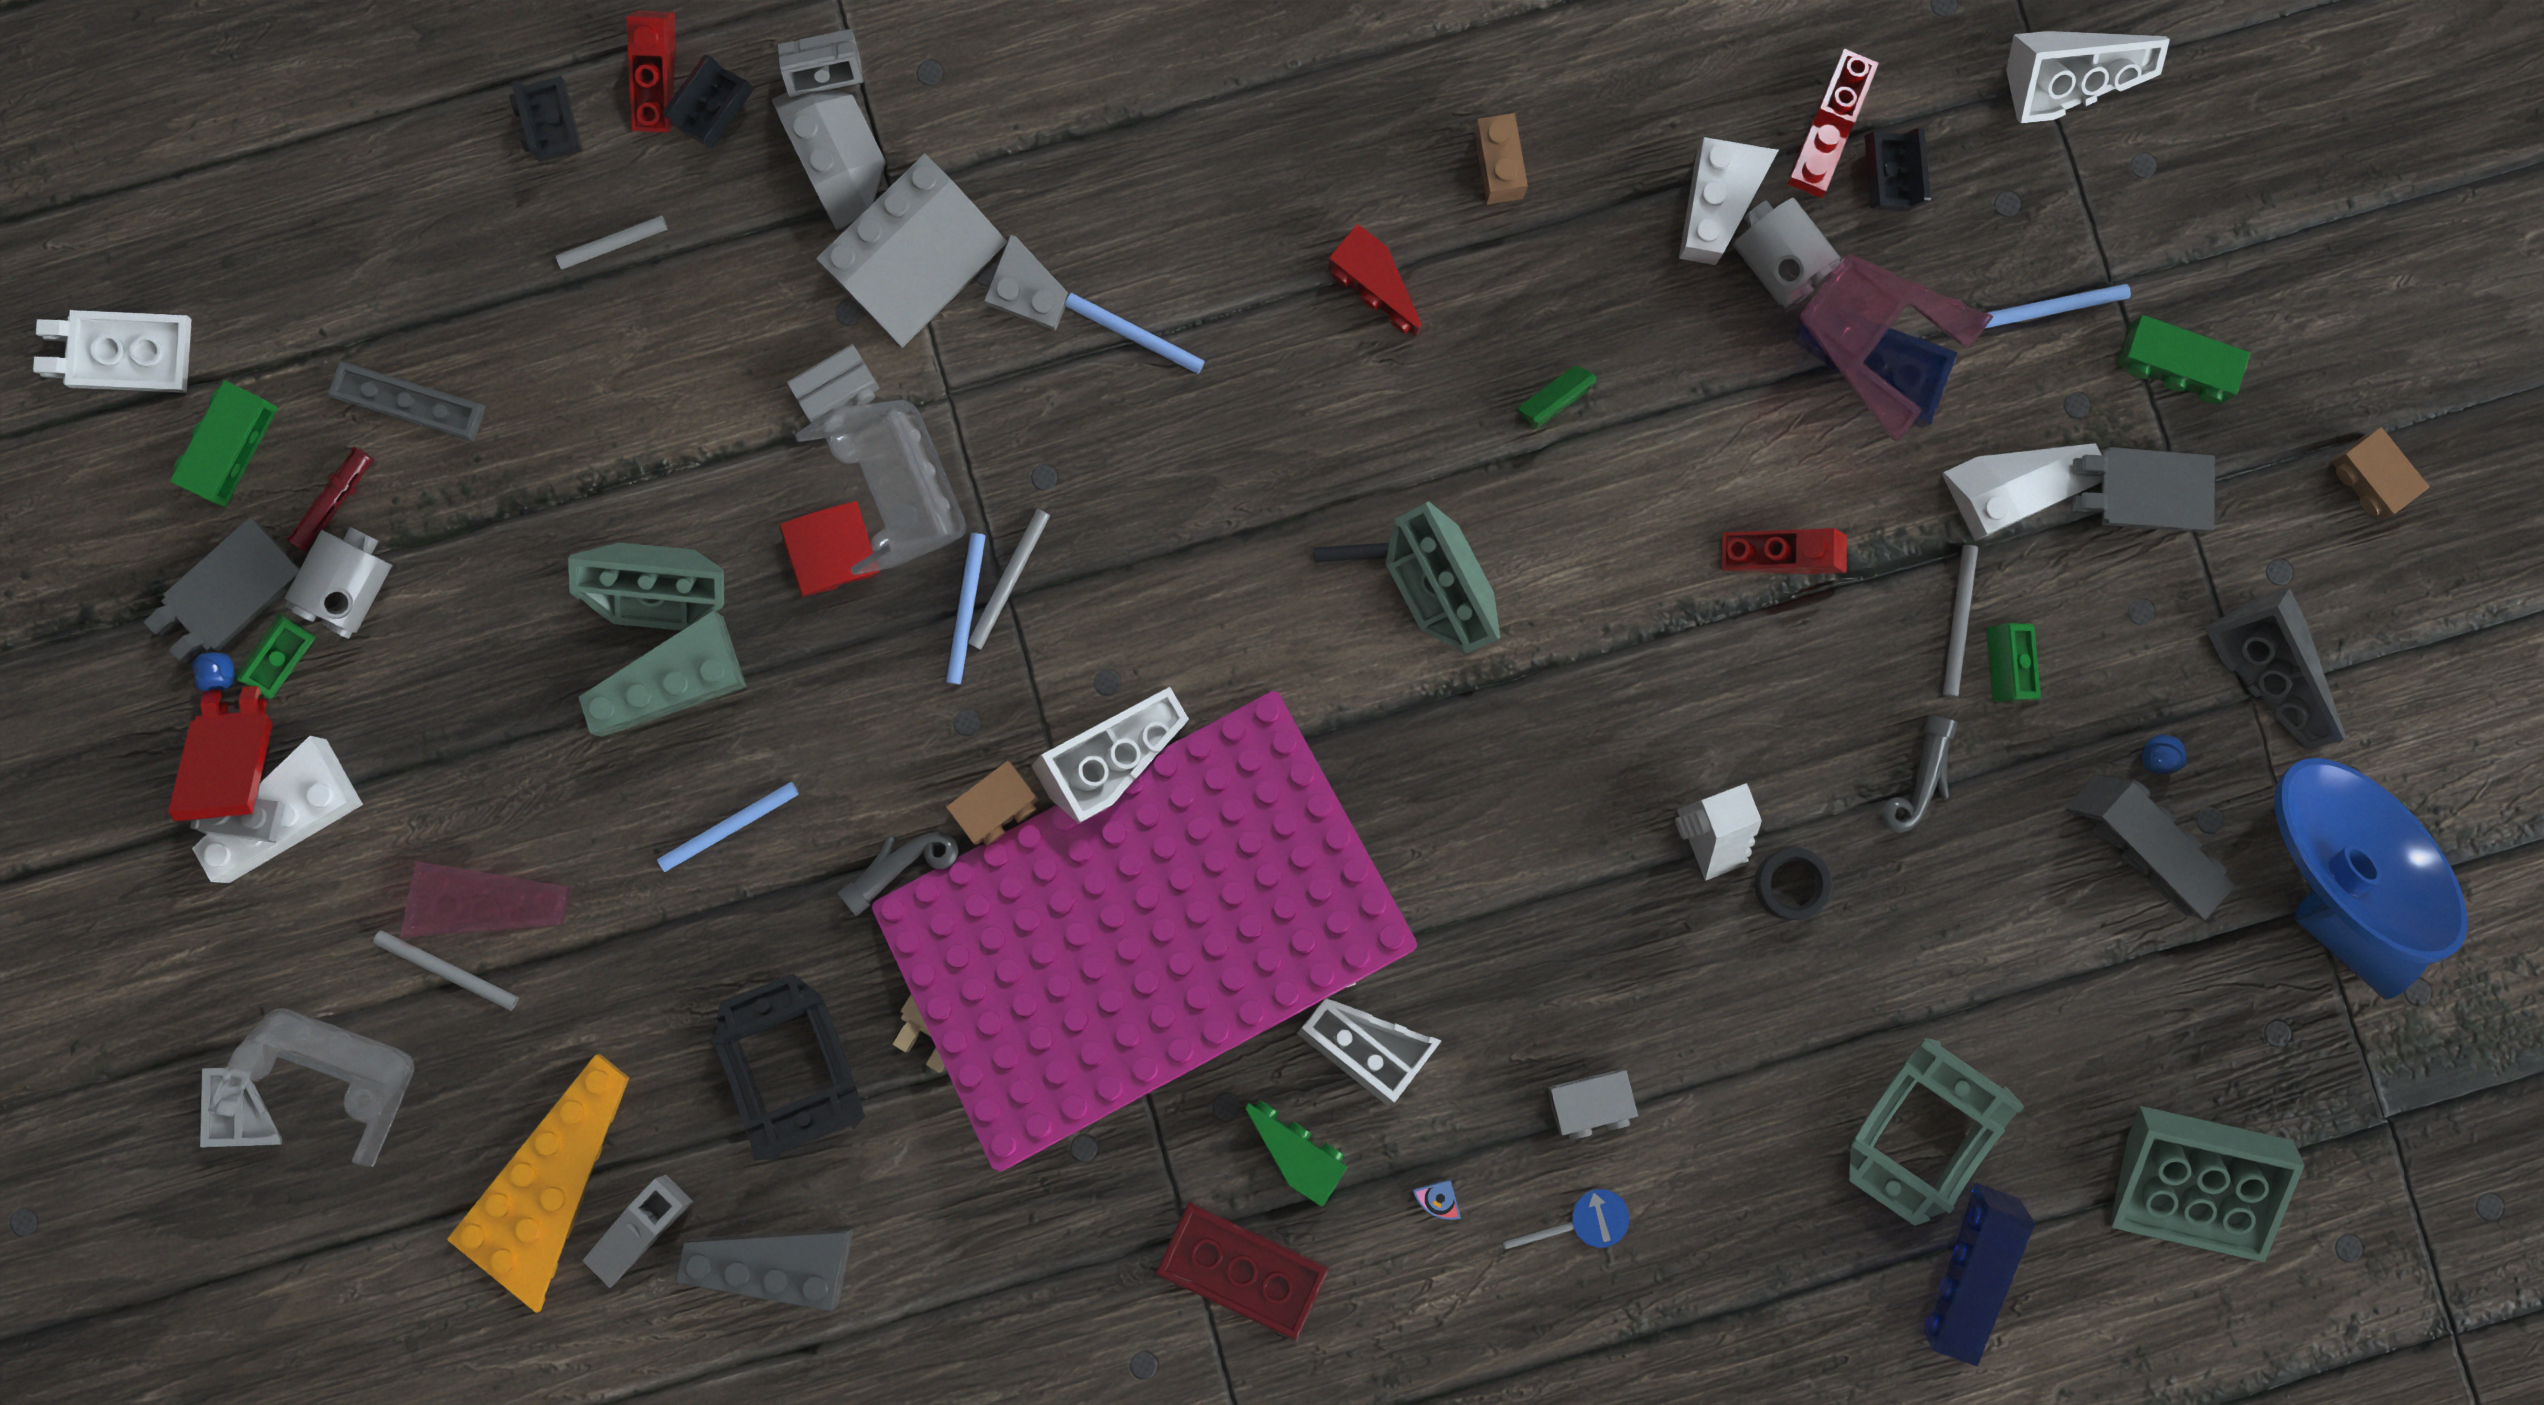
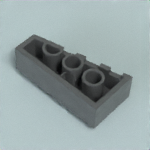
M2094 775L2065 809L2075 818L2079 815L2084 816L2095 825L2090 831L2101 841L2106 840L2111 845L2122 848L2124 852L2120 858L2129 866L2143 874L2149 872L2151 876L2147 881L2182 913L2206 920L2235 887L2225 876L2227 873L2226 868L2217 860L2211 857L2207 858L2200 850L2202 847L2201 843L2188 832H2182L2174 824L2176 818L2171 812L2162 806H2156L2148 798L2151 793L2143 784L2134 779L2126 781Z

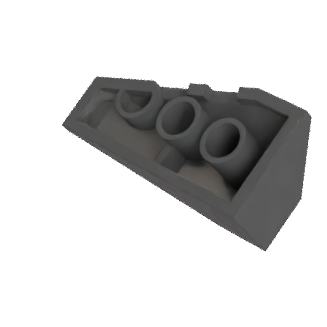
M2290 588L2254 599L2206 628L2222 663L2231 672L2235 670L2250 685L2248 689L2256 698L2260 696L2276 712L2275 717L2307 750L2339 742L2346 738L2309 628Z

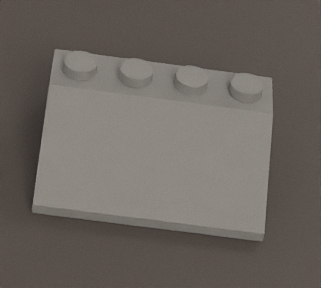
M924 153L816 259L823 270L903 348L1006 247L1008 241L961 189Z

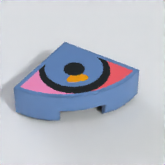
M1450 1179L1412 1189L1419 1204L1431 1215L1447 1220L1461 1219Z

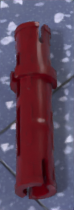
M353 446L337 471L329 474L327 477L329 482L286 539L294 546L308 553L320 531L325 529L349 494L353 496L357 491L355 486L375 459L356 446Z

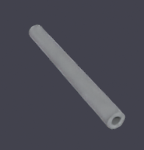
M1036 509L968 641L969 645L979 650L982 649L1050 517L1048 513Z
M1963 545L1943 689V695L1958 697L1978 553V547L1973 545Z
M382 930L376 934L373 940V944L510 1011L514 1009L519 997Z

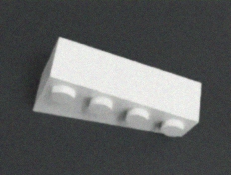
M309 736L259 784L256 799L278 801L285 804L276 843L207 834L192 849L211 882L230 883L359 808L363 803L328 741Z
M1747 783L1677 809L1680 816L1675 818L1678 831L1683 840L1689 839L1705 881L1748 865L1749 860L1747 857L1751 856L1752 853L1750 847L1755 844L1754 836L1758 834L1762 820Z

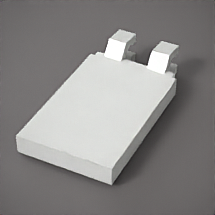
M70 310L67 321L37 319L36 335L43 336V339L48 341L66 342L65 358L34 357L33 372L40 373V376L46 378H63L64 385L70 388L187 393L192 319L187 315Z

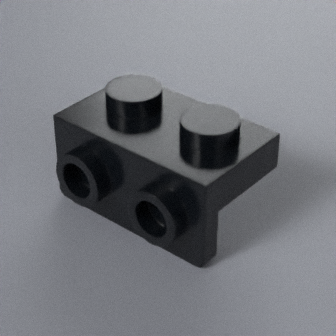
M705 54L664 109L663 115L682 133L712 149L755 88L747 80L722 68L711 56Z
M562 76L524 85L519 79L511 81L514 94H510L509 98L516 117H521L523 129H520L518 133L525 152L530 151L539 162L583 151L567 86Z
M1915 128L1905 134L1873 131L1865 135L1871 209L1907 212L1930 202L1931 186L1925 130Z

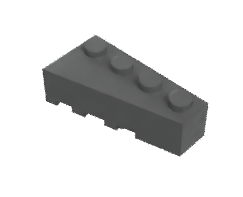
M854 1228L693 1238L683 1245L676 1282L832 1311L840 1302Z

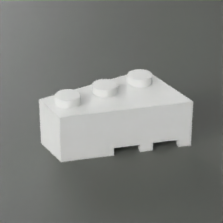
M1703 138L1696 153L1679 259L1712 265L1718 263L1779 150Z
M1327 998L1318 1005L1297 1032L1300 1037L1387 1106L1396 1102L1441 1042L1439 1039L1413 1032L1401 1025L1375 1018L1371 1014Z

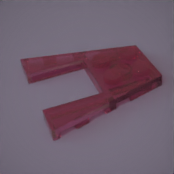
M1847 254L1800 314L1799 319L1894 441H1899L1921 413L1922 409L1863 364L1870 352L1907 304L1965 349L1972 346L1993 316L1966 306L1965 303L1931 291L1928 287L1919 283L1910 282L1894 275L1895 273L1856 256Z

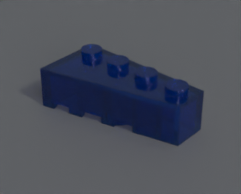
M1815 300L1806 305L1793 342L1920 428L1931 425L1958 352Z
M1975 1183L1946 1275L1940 1284L1934 1312L1929 1313L1925 1322L1924 1333L1932 1351L1978 1367L2035 1226V1222L2020 1198Z

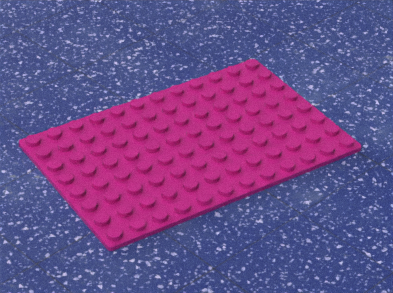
M1271 691L1163 748L1112 806L1078 824L1058 805H1055L1006 831L1004 835L989 846H986L984 843L957 857L951 866L945 869H934L881 897L872 904L875 917L989 1163L998 1172L1010 1168L1406 956L1417 948L1414 935L1284 701L1276 691Z

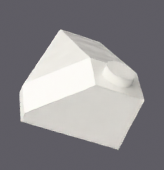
M2056 31L2014 34L2006 71L2017 120L2020 123L2054 120L2066 115L2065 110L2083 103L2087 106L2097 102V96L2111 90L2123 91L2161 75L2170 39L2166 36Z
M2096 443L1978 456L1943 472L1942 475L1974 540L1977 541L2102 483V476L2073 474V459L2082 458L2086 454L2101 455Z
M1168 687L1042 754L1031 766L1049 798L1079 824L1112 806L1189 719L1172 689Z

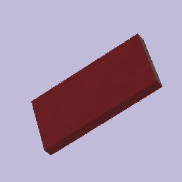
M1188 1201L1155 1274L1297 1341L1326 1278L1329 1267Z

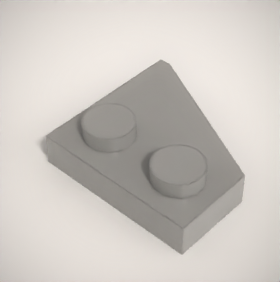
M1010 235L984 300L985 304L1056 331L1069 294L1016 236Z
M245 1067L202 1068L200 1147L282 1144V1138Z

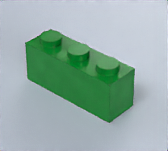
M2142 314L2130 323L2116 365L2126 368V372L2133 377L2141 379L2151 377L2162 381V385L2170 390H2188L2199 394L2198 398L2204 402L2221 404V402L2224 403L2237 395L2251 353Z
M224 380L221 387H218L212 393L209 400L210 407L203 420L198 422L191 433L192 441L185 454L176 460L170 482L226 508L279 407Z

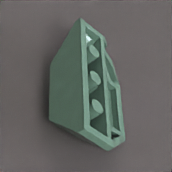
M1429 501L1394 518L1386 566L1420 630L1446 644L1457 647V650L1465 654L1500 638L1494 592L1459 525Z
M615 543L572 554L568 557L570 594L578 599L581 598L594 611L613 624L684 630L713 610L717 612L724 605V569L694 549Z

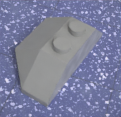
M829 89L791 98L788 92L773 98L772 102L836 231L838 232L850 226L874 203L886 164L853 95Z

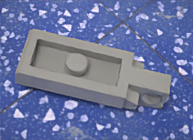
M256 799L253 814L191 820L190 828L209 835L276 843L285 804L278 801Z

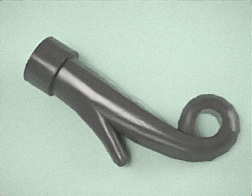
M1927 715L1923 730L1926 733L1911 803L1903 798L1896 797L1886 802L1882 809L1883 823L1889 830L1902 833L1913 829L1925 815L1936 785L1940 797L1943 800L1949 798L1947 784L1948 749L1950 740L1954 739L1958 722L1939 716ZM1900 807L1904 811L1905 816L1898 821L1896 820L1895 812Z
M941 832L927 833L913 839L891 854L895 838L889 836L868 869L854 883H848L837 894L855 916H858L870 906L869 902L923 853L927 863L936 869H945L951 866L958 855V846L955 840L950 835ZM935 846H944L946 848V852L942 857L936 858L934 856Z

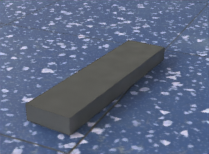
M342 361L338 363L327 395L331 399L471 442L475 441L486 406Z

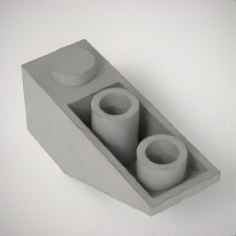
M667 1175L655 1178L625 1209L582 1261L611 1288L693 1201Z

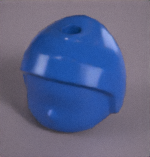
M218 652L204 653L199 655L192 663L195 686L198 690L220 689L223 692L233 685L235 668L232 659L227 654Z
M2157 735L2148 740L2144 745L2142 758L2145 770H2149L2154 774H2170L2178 772L2186 766L2185 747L2178 738L2169 735Z

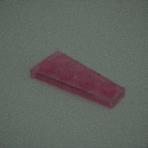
M415 861L400 937L564 925L571 887Z

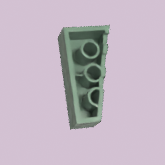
M713 610L579 696V701L590 734L604 737L747 687L724 617Z

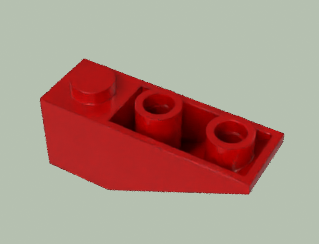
M637 10L626 16L632 131L669 133L671 121L663 115V111L673 98L676 61L675 12Z
M1357 223L1329 257L1328 268L1332 270L1330 272L1331 277L1343 287L1347 288L1351 285L1361 293L1359 298L1372 310L1377 311L1380 308L1389 315V322L1403 334H1407L1409 331L1416 337L1420 332L1421 322L1387 246Z
M1835 528L1723 532V571L1790 574L1846 573L1847 535Z

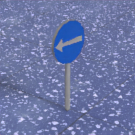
M1594 1189L1583 1194L1575 1203L1572 1212V1222L1505 1241L1502 1247L1509 1249L1571 1230H1575L1577 1236L1588 1245L1597 1248L1610 1247L1619 1242L1626 1234L1629 1225V1211L1624 1200L1616 1193L1606 1189Z

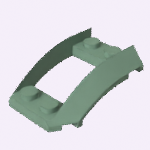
M1924 1038L1889 1083L1851 1143L1849 1181L1914 1226L1930 1221V1217L1944 1212L1950 1214L1954 1209L1955 1202L1975 1170L2005 1132L2004 1128L2017 1112H2021L2024 1106L2006 1086L2001 1088L1941 1047L1940 1041ZM1917 1082H1920L1977 1121L1941 1173L1934 1187H1931L1873 1147L1896 1110Z

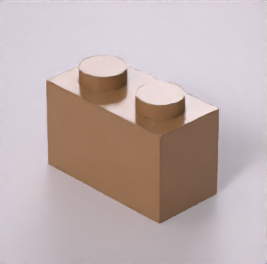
M1515 113L1477 119L1474 135L1486 204L1524 199L1528 184Z
M2382 427L2365 434L2331 460L2332 464L2336 467V474L2339 479L2347 486L2353 488L2361 498L2360 504L2368 514L2375 516L2378 521L2396 514L2430 487Z
M1008 760L949 804L947 809L975 845H980L984 842L986 846H989L1005 834L1002 827L1011 820L1015 819L1019 823L1036 810L1033 804L1039 798L1015 766Z

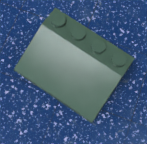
M2139 1106L2126 1142L2110 1225L2111 1228L2265 1263L2305 1165L2293 1140Z

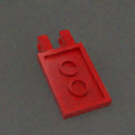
M258 686L242 688L239 697L240 712L228 713V703L220 702L222 699L220 689L204 691L200 703L202 716H196L195 721L190 722L168 810L173 821L253 814L273 725L268 714H266L267 702L265 698L258 699L261 691Z

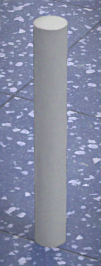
M659 216L556 255V259L563 270L666 231L668 228L663 216Z

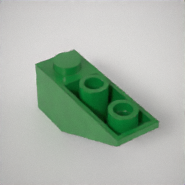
M1259 1100L1257 1105H1254L1249 1101L1246 1105V1110L1289 1186L1323 1207L1348 1168L1347 1164L1341 1161L1345 1154L1327 1142L1324 1143L1322 1148L1309 1140L1312 1133L1294 1121L1288 1127L1276 1119L1279 1112L1265 1102Z

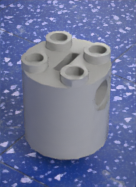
M1795 198L1785 201L1775 209L1772 208L1767 200L1757 205L1743 217L1742 220L1749 229L1733 245L1779 305H1783L1785 309L1794 303L1798 304L1814 291L1811 286L1812 283L1816 285L1823 279L1826 281L1844 267L1839 261L1841 257Z
M352 527L349 528L343 540L321 530L284 598L288 600L285 607L314 622L316 616L322 618L321 624L327 626L329 630L349 639L352 632L357 633L393 565L372 555L378 540ZM335 592L332 602L324 605L328 594Z

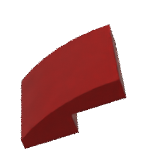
M857 501L817 511L779 525L801 598L834 590L842 584L874 577L879 573Z

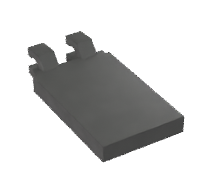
M2109 447L2102 450V455L2086 454L2082 458L2073 459V474L2102 476V493L2085 492L2082 493V496H2073L2072 512L2102 514L2101 525L2203 533L2215 530L2214 455Z
M249 517L163 594L165 598L161 602L165 606L156 609L144 623L153 633H159L163 637L182 623L190 633L182 636L169 650L179 661L182 662L184 660L187 664H190L205 650L209 651L213 648L220 651L291 587L300 567L255 519Z

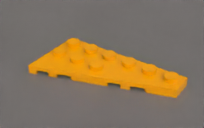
M596 1054L447 1238L451 1244L536 1313L541 1311L549 1283L559 1264L557 1262L565 1241L569 1238L590 1183L589 1178L595 1162L599 1159L610 1123L614 1120L629 1080L627 1075L601 1054Z

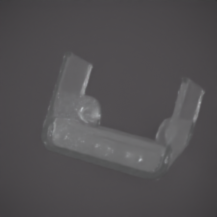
M905 400L832 408L795 434L798 442L826 438L832 454L838 460L847 464H860L886 526L885 530L878 532L872 538L873 554L850 568L853 575L899 566L949 545L965 534L966 523L921 414L912 403Z
M278 1008L267 1013L233 1052L208 1111L233 1117L248 1081H258L266 1077L272 1070L277 1057L350 1083L344 1098L345 1110L353 1119L367 1124L352 1162L373 1167L413 1075L414 1063L411 1056L398 1048L289 1009Z

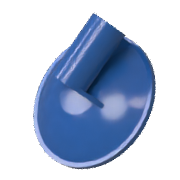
M2322 758L2300 760L2289 767L2281 775L2275 788V813L2286 847L2300 872L2313 889L2297 908L2294 920L2384 1000L2392 999L2409 988L2421 976L2428 964L2445 960L2462 946L2467 933L2468 918L2464 897L2457 878L2439 846L2417 818L2391 793L2366 775L2339 762Z

